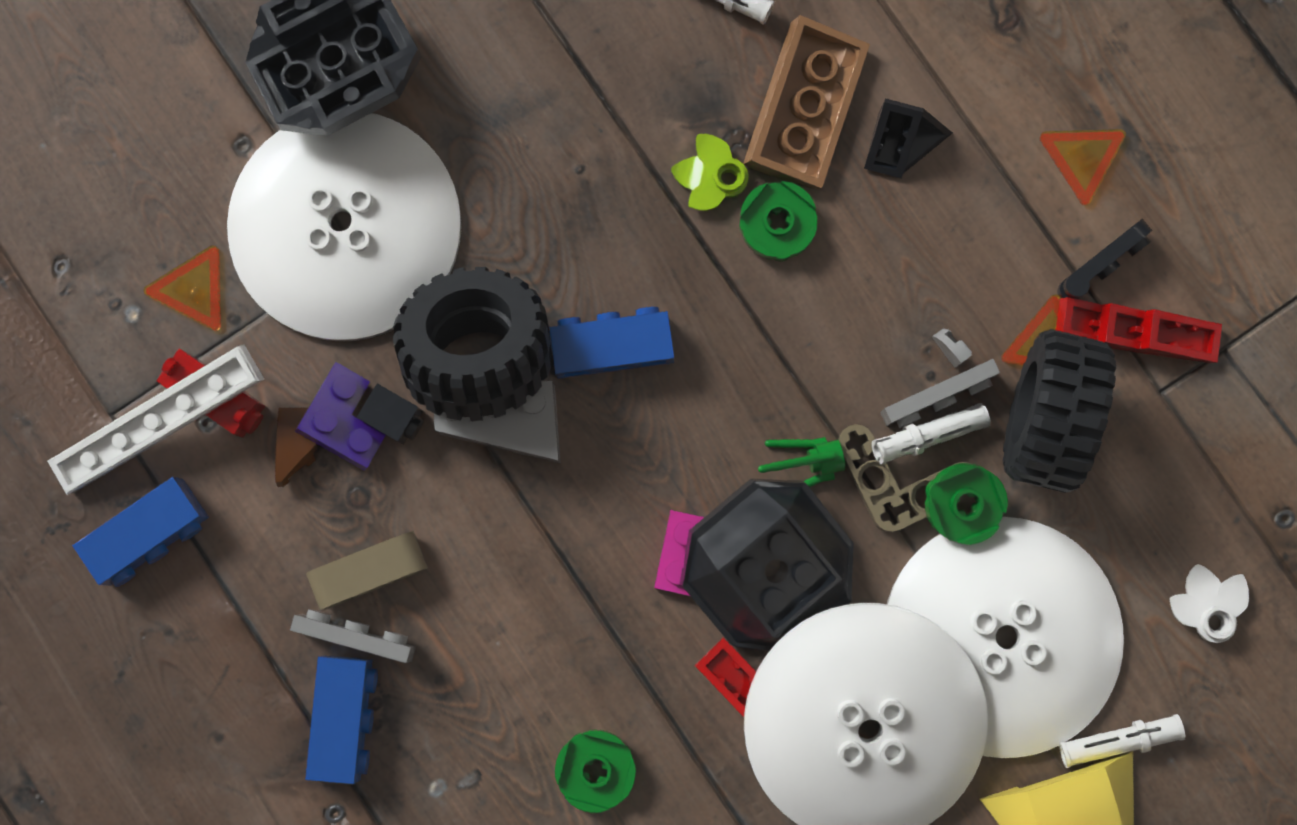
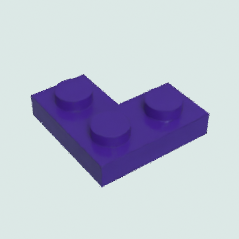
M337 362L332 366L295 430L298 434L363 471L368 468L386 434L352 415L370 381Z

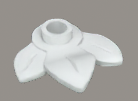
M1197 564L1191 569L1186 578V594L1170 597L1171 610L1180 623L1195 627L1199 635L1206 641L1213 643L1225 642L1236 631V617L1248 606L1249 589L1247 581L1243 574H1238L1221 583L1210 570ZM1213 615L1219 617L1221 622L1217 630H1213L1209 626V619Z

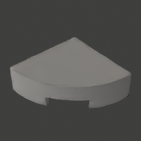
M943 328L932 336L954 368L972 356V351L962 340L956 342L949 329Z

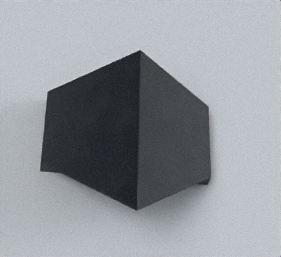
M885 98L878 113L864 169L902 179L903 174L953 134V132L924 108Z

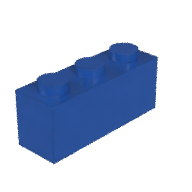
M645 307L635 310V316L620 317V312H607L598 314L597 321L581 323L580 317L558 320V326L549 327L557 378L674 363L668 311L659 312V307Z
M171 477L72 546L98 585L111 586L113 584L115 587H119L136 576L134 569L146 561L148 564L155 563L169 553L167 546L179 538L183 542L199 533L203 529L200 524L207 520L209 516L184 479Z
M326 655L318 657L305 780L355 784L361 780V774H367L370 751L364 750L365 733L371 734L374 720L373 709H368L369 693H375L378 679L377 669H372L373 659Z

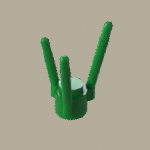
M826 437L812 440H766V447L813 449L807 450V456L772 462L758 467L760 473L809 465L812 473L819 472V474L803 481L810 488L821 482L835 480L834 473L845 470V459L839 440L827 442Z

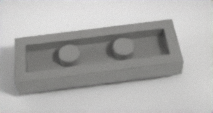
M991 359L884 408L880 412L886 426L897 422L899 428H902L921 419L919 411L933 406L935 412L956 403L954 395L968 389L972 396L993 386L990 379L998 375L1000 371L994 359Z
M308 609L307 615H294L290 631L400 662H412L416 646L407 644L408 636L386 630L383 637L368 633L369 625L352 620H346L345 626L330 622L332 615Z

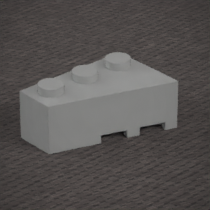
M541 381L542 387L533 397L527 395V402L516 410L511 407L506 410V415L494 418V415L484 416L483 421L472 422L470 417H462L461 421L448 419L444 412L441 415L434 414L435 431L441 435L561 464L555 385L552 381Z

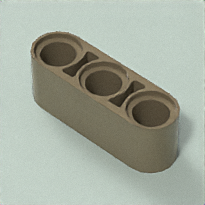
M411 531L307 572L306 575L319 610L323 611L428 569L415 533Z

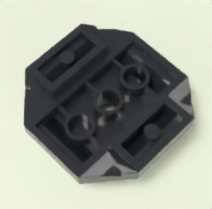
M271 0L259 7L256 19L257 27L250 43L246 64L277 125L282 131L329 136L399 99L422 56L391 0ZM340 61L337 65L331 66L334 62Z
M750 479L689 530L680 584L732 646L770 651L788 631L802 621L825 610L847 605L852 601L854 543L809 486L802 480ZM779 559V571L773 576H765L767 564L772 560Z

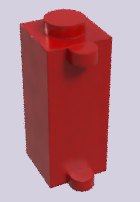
M179 348L173 358L170 357L165 361L161 368L163 372L156 381L168 389L206 366V364ZM244 391L205 415L233 435L243 438L246 433L252 434L260 425L264 417L261 412L265 405Z

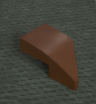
M279 408L275 458V482L277 487L286 486L289 483L288 478L304 465L308 467L316 461L313 453L317 451L318 444L295 432L308 408Z

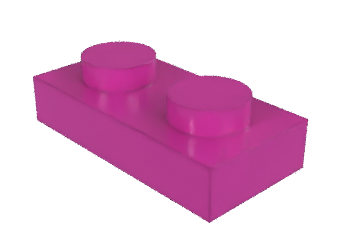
M670 510L654 588L689 595L680 584L682 568H684L689 530L704 517Z

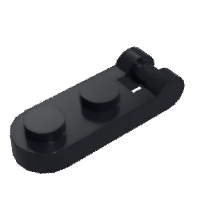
M1142 218L1062 281L1057 289L1059 298L1070 297L1079 299L1088 292L1090 287L1089 281L1097 275L1103 280L1121 266L1116 259L1126 251L1131 256H1134L1151 242L1147 235L1153 230Z

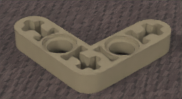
M854 424L845 428L838 437L843 450L845 465L876 527L885 532H894L926 518V510L917 504L915 494L918 488L927 486L942 470L905 488L899 489L887 462L880 464L877 460H871L863 463L857 469L855 468L853 461L860 460V457L855 449L848 450L845 443L850 440L849 433L854 432L856 437L864 436L866 442L861 448L865 457L873 452L872 441L875 438L871 431L863 425ZM876 467L881 470L884 476V483L879 489L872 490L863 484L862 474L865 469ZM906 493L908 505L916 513V516L910 518V512L907 510L896 516L897 524L892 525L889 520L883 522L880 517L885 512L883 505L888 503L891 508H895L904 504L905 502L900 496ZM963 494L960 497V501L968 498V496Z

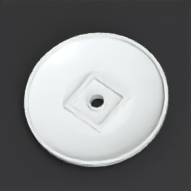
M371 113L329 136L279 130L253 154L237 180L232 193L227 220L229 249L234 267L247 292L262 309L283 325L299 333L323 340L357 341L369 339L393 330L395 318L398 314H401L399 309L407 298H414L413 292L420 285H429L432 283V277L441 273L444 276L451 274L461 238L459 199L453 181L435 151L419 135L392 119ZM338 212H348L352 218L351 225L344 231H335L331 226V220Z
M1002 517L998 524L1000 527L997 532L989 539L978 544H960L948 540L941 534L928 541L909 559L892 587L887 604L911 610L928 618L945 630L962 647L979 675L987 703V738L982 756L1018 758L1042 753L1059 746L1060 742H1066L1076 736L1099 714L1107 702L1120 672L1124 635L1121 612L1115 593L1099 565L1079 544L1061 532L1041 523L1022 518ZM1004 625L1011 626L1017 634L1016 643L1008 649H1003L996 641V633Z
M856 603L834 607L813 615L788 631L772 647L758 667L747 695L744 712L745 744L754 774L773 804L798 825H929L955 804L972 781L984 752L988 727L987 703L984 689L973 663L962 647L945 630L928 618L905 608L881 603ZM866 720H876L880 723L878 734L870 739L860 737L858 734L860 725Z

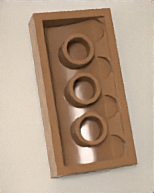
M799 15L790 23L743 164L748 168L776 178L819 190L822 189L870 44Z

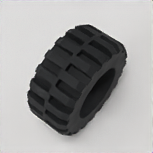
M463 267L453 269V274L447 276L441 273L432 277V283L427 286L422 284L413 292L414 298L406 299L399 309L401 314H398L395 318L393 343L406 388L410 390L411 396L419 404L426 405V409L436 415H441L443 412L446 413L448 419L461 421L462 417H470L472 422L483 421L484 416L494 415V418L506 415V410L511 407L516 410L527 402V395L533 397L542 387L541 380L544 381L549 375L551 369L550 361L553 359V349L545 307L542 305L540 296L535 290L529 288L528 283L516 276L511 279L510 273L496 269L495 272H489L487 267H475V270L465 271ZM488 332L504 337L494 347L478 354L455 355L443 351L454 340L471 333Z
M1053 329L1041 332L1035 338L1033 347H1030L1026 362L1023 364L1019 382H1017L1005 432L1003 465L1005 473L1011 479L1063 493L1077 490L1080 488V484L1085 482L1087 473L1091 471L1095 456L1099 452L1102 443L1101 439L1107 427V418L1113 401L1112 394L1116 381V376H1114L1116 360L1114 359V351L1106 342Z

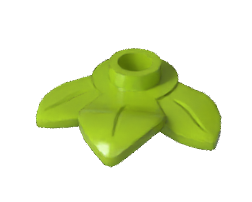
M697 134V156L684 159L671 168L676 181L684 188L692 190L688 201L689 208L699 211L717 208L725 197H735L741 194L747 187L749 179L745 165L739 160L732 158L729 145L721 138L710 134ZM725 173H732L736 176V181L731 185L725 184L722 181V176Z

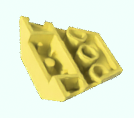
M1133 751L1093 762L1094 765L1023 788L1014 787L980 798V801L999 825H1134Z

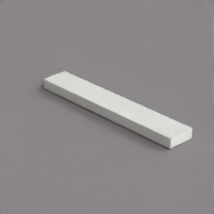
M245 344L239 345L47 462L67 495L75 493L263 381L264 377Z

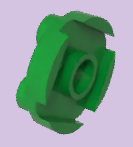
M792 182L765 183L756 187L746 197L741 208L739 229L746 245L754 253L766 259L783 262L798 256L811 244L817 231L816 207L812 197L803 188ZM781 212L786 213L785 222L788 227L786 229L780 227L776 230L770 227L772 221L768 218L769 214L779 215Z
M959 463L945 468L937 474L935 479L928 483L925 490V510L930 524L945 538L960 544H978L992 537L1000 526L998 524L1002 520L1003 513L1006 514L1008 507L1007 493L1000 479L976 464ZM963 494H966L968 497H975L976 500L975 503L970 505L971 512L968 514L962 509L957 510V503L960 502V497Z
M594 729L576 734L563 746L555 764V779L565 799L575 808L590 813L609 810L622 802L631 792L636 776V764L630 747L620 737L605 730ZM594 759L602 761V768L607 769V776H599L597 782L590 781V774L584 771L585 764L592 765Z

